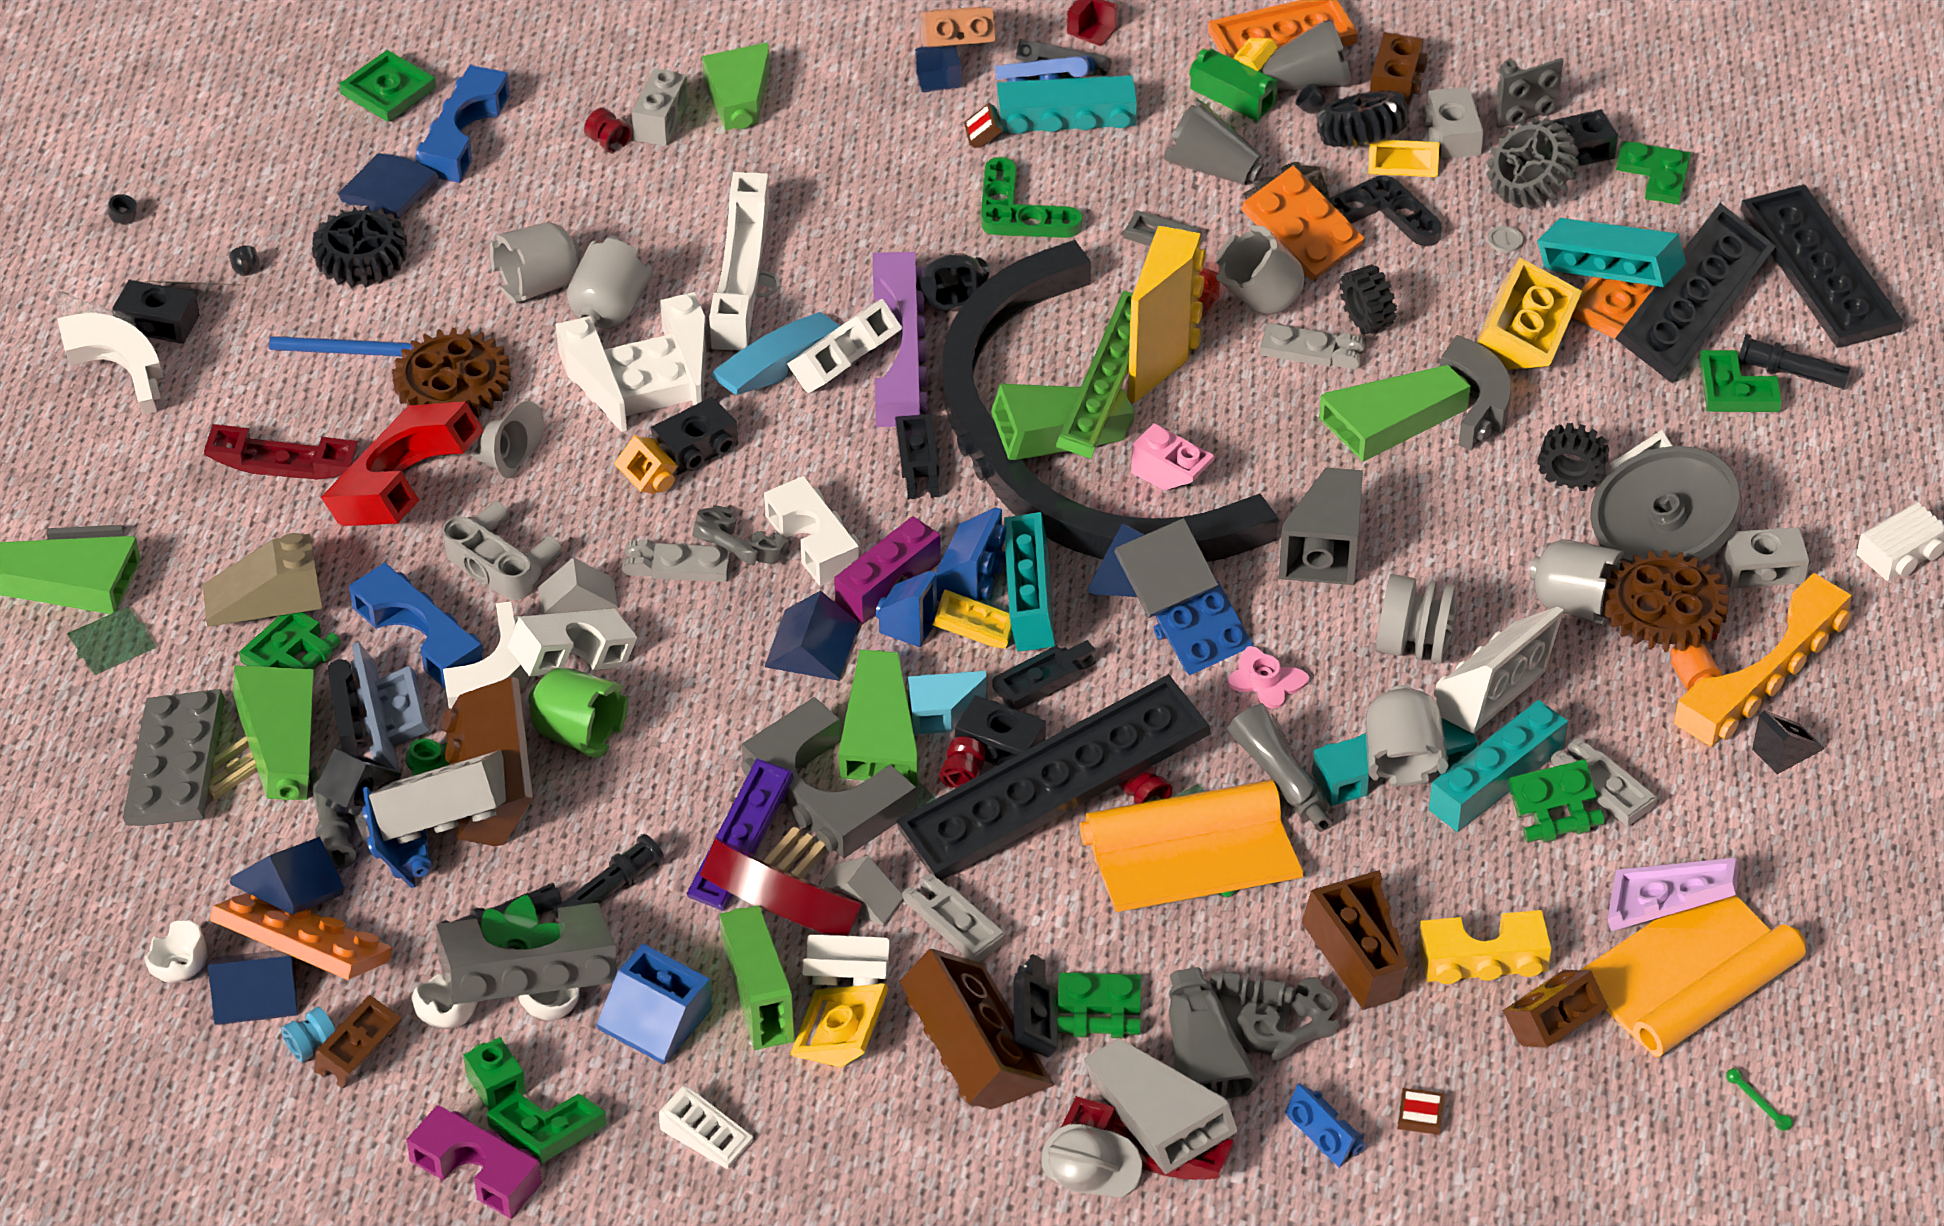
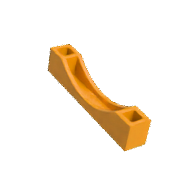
M1813 573L1791 594L1787 613L1788 629L1774 650L1759 662L1741 671L1719 677L1700 679L1678 700L1674 724L1710 747H1713L1721 738L1724 740L1730 739L1735 733L1739 721L1744 716L1747 718L1754 716L1761 705L1762 699L1767 694L1771 697L1774 696L1782 687L1784 678L1789 673L1796 675L1802 669L1807 656L1812 651L1816 654L1819 653L1834 630L1841 632L1846 627L1851 618V613L1848 610L1852 595Z

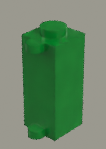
M1202 48L1198 53L1197 59L1194 60L1190 67L1191 90L1256 122L1276 105L1278 80L1212 48L1209 50Z

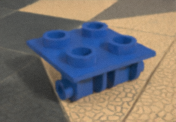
M1217 581L1218 586L1216 589L1155 615L1158 620V624L1154 626L1156 637L1159 640L1163 638L1169 640L1180 663L1189 676L1234 656L1249 646H1254L1219 581Z
M365 787L363 788L365 806H363L362 811L369 826L370 836L367 837L369 850L376 859L381 858L389 866L392 874L397 879L401 878L411 888H414V877L426 876L432 866L426 829L420 830V838L398 844L397 838L383 841L369 798L372 792Z

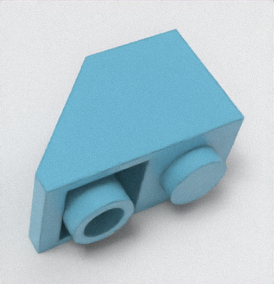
M986 671L909 676L908 694L913 734L952 732L975 695L986 699Z

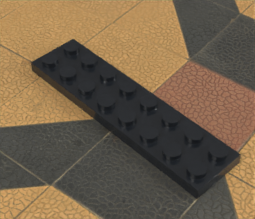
M1167 674L897 819L898 830L928 872L937 879L943 880L1211 735L1210 726L1173 678Z

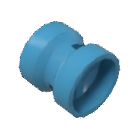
M319 1006L306 1013L305 1021L297 1022L293 1020L281 1027V1033L287 1047L300 1063L311 1058L314 1055V1051L318 1049V1046L320 1047L335 1031L330 1018Z

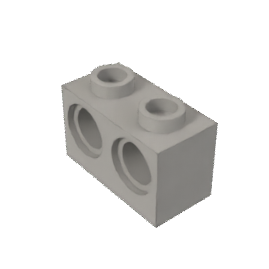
M657 68L653 69L632 110L634 140L662 146L668 145L689 103L687 74Z

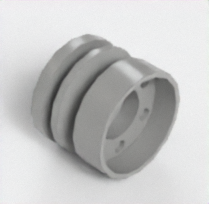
M1390 574L1381 612L1376 652L1402 656L1407 642L1414 641L1417 660H1423L1426 644L1433 645L1431 662L1441 664L1443 656L1452 642L1458 608L1455 599L1456 586L1445 584L1442 600L1435 599L1437 582L1430 581L1424 597L1416 596V578Z

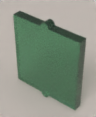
M128 606L67 633L77 649V657L84 659L94 676L156 648L145 632V624L138 622Z

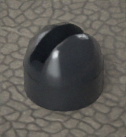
M1309 84L1299 93L1295 104L1304 112L1315 114L1318 113L1321 107H1324L1325 95L1315 84Z
M114 195L108 202L109 218L112 222L121 223V225L131 223L136 215L137 203L128 195ZM121 207L127 209L126 212H120Z
M239 246L229 254L231 267L236 274L245 276L243 260L249 263L251 274H254L259 267L258 254L253 246Z

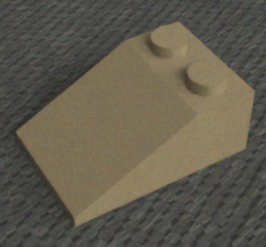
M289 533L281 538L272 539L203 584L207 627L322 609L311 534Z

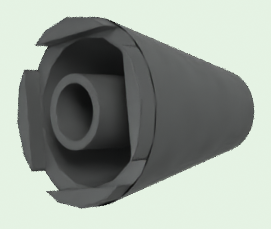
M1330 19L1320 22L1276 49L1259 70V72L1278 80L1277 92L1303 90L1309 84H1315L1318 88L1344 86L1351 83L1348 61H1344L1342 53L1344 48L1334 23Z
M1198 99L1196 100V106L1191 104L1171 136L1175 138L1174 148L1172 149L1167 146L1164 154V159L1171 164L1245 185L1248 180L1255 182L1264 167V164L1260 162L1262 155L1208 105Z

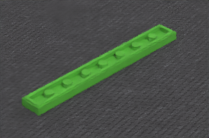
M1122 291L1056 444L1058 448L1092 459L1129 371L1131 298L1133 296L1131 292Z

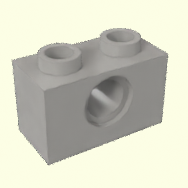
M1469 87L1428 90L1427 105L1422 106V120L1425 126L1430 125L1429 142H1439L1440 159L1481 155L1483 129Z
M1799 527L1733 532L1731 537L1722 546L1720 555L1730 589L1802 584L1805 581L1809 564L1808 554Z

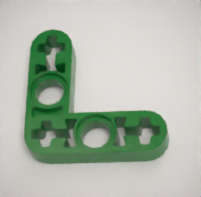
M995 157L986 163L981 206V227L986 233L1002 236L1070 238L1081 232L1082 214L1074 207L1014 204L1016 166L1012 160L1005 157ZM997 171H1004L1003 181L997 180ZM994 194H1003L1007 198L995 200L990 197ZM998 217L1000 221H993V219ZM1012 218H1016V223L1012 222ZM1027 219H1036L1040 221V223L1036 225H1027L1023 223V221ZM1047 219H1051V224H1047ZM1063 220H1069L1070 224H1063Z

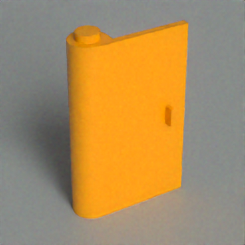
M1272 779L1089 812L1085 815V821L1080 822V834L1083 845H1091L1096 863L1115 912L1303 878V870L1281 823L1279 795Z
M1737 895L1659 917L1581 970L1592 971L1608 1005L1606 1010L1651 1054L1655 1057H1660L1802 960L1806 953V942L1798 929L1786 924H1780L1770 930Z

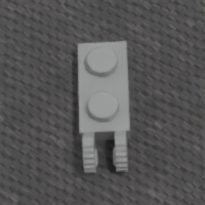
M1267 323L1260 345V355L1327 367L1333 365L1357 369L1361 362V356L1358 354L1363 353L1365 341L1360 336H1356V334L1343 333L1338 336L1331 333Z
M635 539L628 541L625 545L624 553H626L625 556H628V558H625V561H623L621 570H623L622 573H625V575L651 576L652 579L727 582L731 554L729 550L721 546L655 543L654 545L648 540L637 541Z
M1576 738L1569 743V753L1579 761L1586 759L1597 796L1594 800L1628 827L1655 807L1657 800L1655 795L1601 751L1597 752L1589 744L1585 743L1584 740L1582 741L1581 738ZM1561 750L1554 753L1551 757L1554 767L1576 762L1574 758Z
M930 873L922 877L920 882L923 889L933 897L932 900L929 901L911 886L901 894L908 906L969 960L980 962L1005 944L1004 931L952 886L947 887L941 880Z

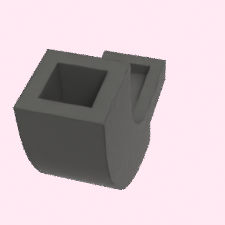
M1457 335L1441 356L1440 366L1449 365L1458 375L1463 376L1470 385V395L1475 400V404L1461 422L1458 446L1472 451L1478 441L1485 442L1491 430L1502 433L1505 428L1509 412L1511 381L1505 366L1496 355L1479 343Z

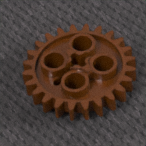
M452 328L449 335H444L438 329L437 337L434 338L425 333L423 334V343L414 340L410 341L412 350L402 349V358L394 360L395 369H392L394 391L399 396L400 404L407 403V406L466 401L473 413L479 417L481 416V407L490 410L494 409L493 400L502 401V392L509 391L508 381H511L509 357L505 355L503 346L496 347L494 338L485 341L483 332L472 337L468 328L462 335L457 334L456 328Z
M1664 550L1662 557L1656 558L1652 551H1648L1647 559L1645 560L1634 554L1632 564L1622 560L1620 570H1611L1610 579H1607L1603 605L1605 606L1604 615L1605 617H1611L1610 626L1612 628L1621 626V637L1633 634V644L1635 645L1642 640L1648 641V649L1652 650L1656 643L1662 644L1664 652L1669 651L1670 644H1675L1680 651H1684L1685 643L1687 642L1698 648L1700 638L1710 642L1713 632L1720 633L1722 623H1726L1730 596L1726 595L1727 585L1720 584V574L1710 575V565L1699 568L1697 566V557L1686 562L1683 561L1684 555L1682 552L1676 558H1670L1667 550Z

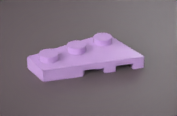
M1736 858L1616 870L1607 918L1611 932L1736 895L1739 875Z

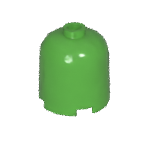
M559 667L546 673L530 690L528 697L530 719L536 731L545 738L587 756L600 758L610 748V746L604 743L612 732L621 733L628 710V697L621 695L622 684L576 669Z

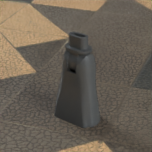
M1263 703L1250 707L1237 715L1227 727L1233 738L1266 771L1286 801L1298 811L1302 821L1308 822L1311 820L1319 832L1329 829L1333 823L1326 814L1328 805L1325 797L1314 780L1295 759L1277 718L1269 712Z
M1199 967L1172 972L1170 979L1173 987L1169 990L1171 1000L1169 1022L1173 1038L1175 1070L1216 1093L1217 1086L1219 1096L1224 1099L1249 1096L1256 1090L1259 1080L1231 1026L1221 1001L1212 990L1210 981L1204 979L1202 970Z

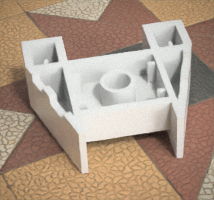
M695 292L660 300L662 329L665 336L605 350L591 316L556 324L558 352L567 376L586 392V396L606 413L607 417L621 432L627 431L626 416L688 401H692L693 405L703 401L707 348L705 315Z

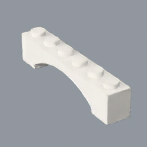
M733 172L729 194V216L724 260L717 293H713L709 318L712 349L741 351L749 343L770 205L768 174Z

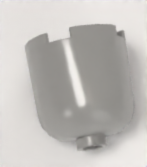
M552 222L496 235L497 240L490 242L493 272L500 271L505 283L504 286H500V289L513 303L524 301L569 284L578 267L580 248L577 241L571 238L563 227Z
M1252 225L1249 227L1251 231L1246 232L1241 237H1238L1236 234L1232 235L1222 246L1215 262L1219 265V273L1216 278L1254 311L1261 314L1282 312L1295 302L1303 289L1304 271L1302 265L1264 226Z
M606 238L604 243L592 241L567 288L566 295L569 308L579 319L591 316L596 328L612 329L623 324L653 276L651 265L647 263L644 266L636 257L638 250L623 241L613 238Z
M1562 539L1551 543L1544 550L1541 557L1534 558L1530 568V579H1534L1536 597L1543 606L1549 609L1559 607L1564 610V614L1600 625L1607 624L1611 618L1604 615L1605 606L1603 605L1607 579H1610L1612 569L1620 570L1621 561L1619 559H1622L1624 552L1574 540Z
M1399 685L1390 688L1388 692L1379 695L1371 702L1366 712L1365 725L1368 773L1373 780L1377 781L1379 777H1385L1390 779L1391 786H1413L1429 782L1428 774L1436 771L1440 774L1446 772L1448 757L1441 713L1436 701L1430 695L1423 691L1412 689L1409 686Z

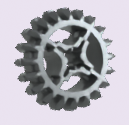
M1532 117L1529 124L1520 120L1517 129L1508 127L1509 134L1505 138L1497 136L1500 144L1498 147L1490 148L1491 154L1494 157L1486 161L1490 169L1486 174L1491 182L1492 190L1505 203L1510 202L1515 208H1521L1524 205L1527 209L1533 211L1537 203L1539 206L1546 208L1547 199L1549 198L1558 201L1557 193L1561 189L1568 191L1566 182L1576 179L1575 173L1572 170L1580 166L1575 158L1580 153L1574 145V138L1569 132H1566V129L1561 124L1553 123L1547 118L1540 121Z

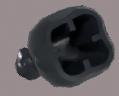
M965 253L944 254L928 261L922 268L920 274L921 291L924 293L927 303L937 310H960L972 293L988 279L990 268L988 263L981 257L974 258Z

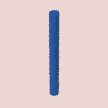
M270 336L269 349L279 351L402 357V349L412 350L411 343L280 336Z

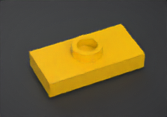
M944 590L933 625L992 647L1006 649L1012 631L1008 612L948 590Z

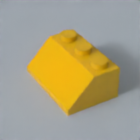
M1519 257L1503 281L1476 343H1479L1496 355L1506 370L1549 366L1582 291Z

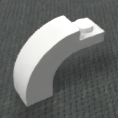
M82 313L57 319L70 366L100 359L110 360L122 365L133 378L142 415L157 412L154 400L161 399L156 379L163 378L164 376L153 346L137 328L119 318L98 313Z
M511 601L496 603L500 642L495 651L478 663L443 669L449 709L453 707L458 696L462 693L510 677L519 678L520 691L527 683L530 676L507 647L517 621L521 617L513 616Z

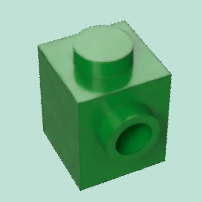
M501 1037L488 1043H481L471 1051L463 1054L466 1077L488 1111L519 1093L521 1095L526 1094L524 1072Z

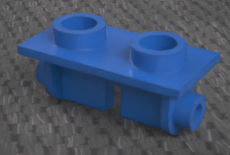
M1301 1083L1297 1085L1284 1112L1291 1119L1292 1123L1299 1127L1338 1168L1343 1166L1349 1152L1354 1156L1361 1154L1366 1148L1363 1134L1357 1132L1345 1119L1338 1121L1336 1118L1339 1113L1323 1098V1095L1318 1090L1306 1089Z

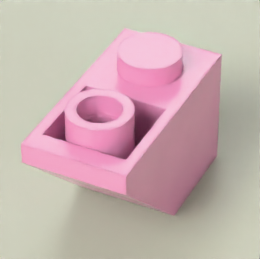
M1154 423L1132 444L1131 473L1162 490H1167L1193 482L1214 461V455Z

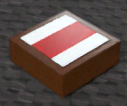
M990 102L964 122L969 144L973 148H981L1003 131L998 110Z
M1403 1088L1397 1129L1439 1135L1444 1093Z

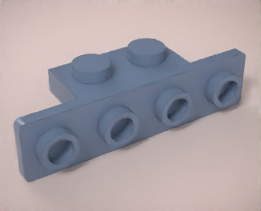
M357 642L352 645L355 659L351 661V667L356 678L360 681L361 688L357 689V694L367 712V716L363 718V721L374 745L370 746V752L374 760L400 772L395 746L430 731L417 675L409 665L379 679L374 659L361 643Z

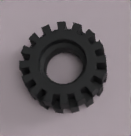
M1374 264L1347 272L1340 279L1342 281L1340 290L1343 291L1340 296L1341 300L1345 301L1344 310L1349 312V319L1354 321L1356 327H1359L1361 334H1369L1393 325L1397 317L1394 312L1397 310V305L1393 303L1395 296L1389 290L1391 284L1389 281H1385L1386 275L1384 272H1380V268L1374 266Z
M1567 423L1565 429L1562 424L1556 425L1555 429H1550L1544 437L1537 460V465H1540V473H1546L1545 480L1549 483L1556 480L1557 486L1562 487L1564 484L1568 486L1567 488L1571 489L1574 486H1578L1580 491H1586L1587 485L1591 489L1596 487L1597 482L1600 483L1609 457V446L1604 445L1606 441L1604 437L1596 438L1597 431L1593 428L1590 432L1585 431L1586 425L1580 424L1578 429L1574 428V423ZM1563 454L1578 456L1583 461L1572 460Z

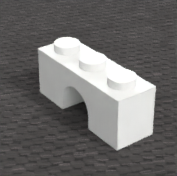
M882 298L860 311L791 360L787 365L804 390L810 393L829 382L851 366L852 362L879 346L901 330L902 327Z
M804 476L764 492L765 516L779 534L786 538L797 533L812 534L801 539L802 564L819 586L834 581L836 575L856 561L859 555L862 554V548L857 537L854 534L850 535L846 531L839 514L828 508L820 490L817 487L813 488Z
M615 608L519 617L507 647L529 676L545 675L559 667L564 668L570 653L585 659L593 670L623 666L627 664L637 636Z

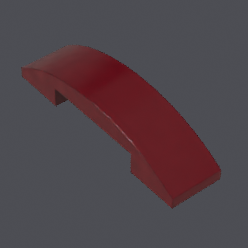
M212 424L204 448V455L221 464L250 474L319 480L341 476L354 462L358 441L321 437L319 446L253 439L250 438L249 428Z
M717 837L714 839L700 876L756 906L759 905L762 909L830 936L850 935L863 902L827 886L824 888L752 857L753 853Z
M1075 1096L1060 1127L1062 1128L1069 1124L1085 1125L1121 1135L1137 1148L1142 1161V1169L1162 1176L1179 1179L1210 1180L1220 1178L1234 1147V1140L1226 1138L1165 1174L1120 1118L1116 1117L1114 1106Z

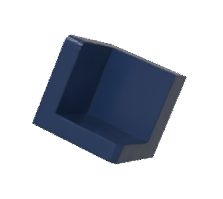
M955 45L925 46L915 49V72L921 92L961 88V63Z

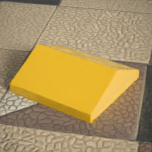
M886 984L815 989L790 1054L794 1057L837 1067H843L864 1054L888 992ZM825 1000L827 1004L811 1045L806 1046L822 1002Z

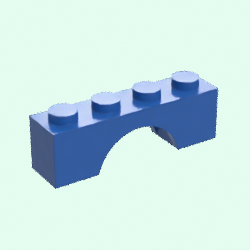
M469 64L464 75L457 79L455 90L451 97L445 99L438 119L432 121L425 141L419 143L416 151V161L435 171L439 177L438 179L460 183L472 162L470 137L461 131L474 121L499 116L510 97L508 72Z
M384 562L349 585L352 608L376 629L390 625H404L413 627L427 636L420 647L423 670L445 690L443 669L471 665L483 660L482 653L484 648L478 637L473 633L468 634L464 631L450 613L442 612L435 606L427 593H420L411 585L405 574L400 571L396 572L387 563Z

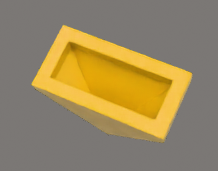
M1397 140L1372 142L1369 145L1368 174L1438 177L1439 142Z

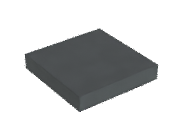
M1184 518L1116 547L1114 551L1148 619L1208 593L1218 586Z

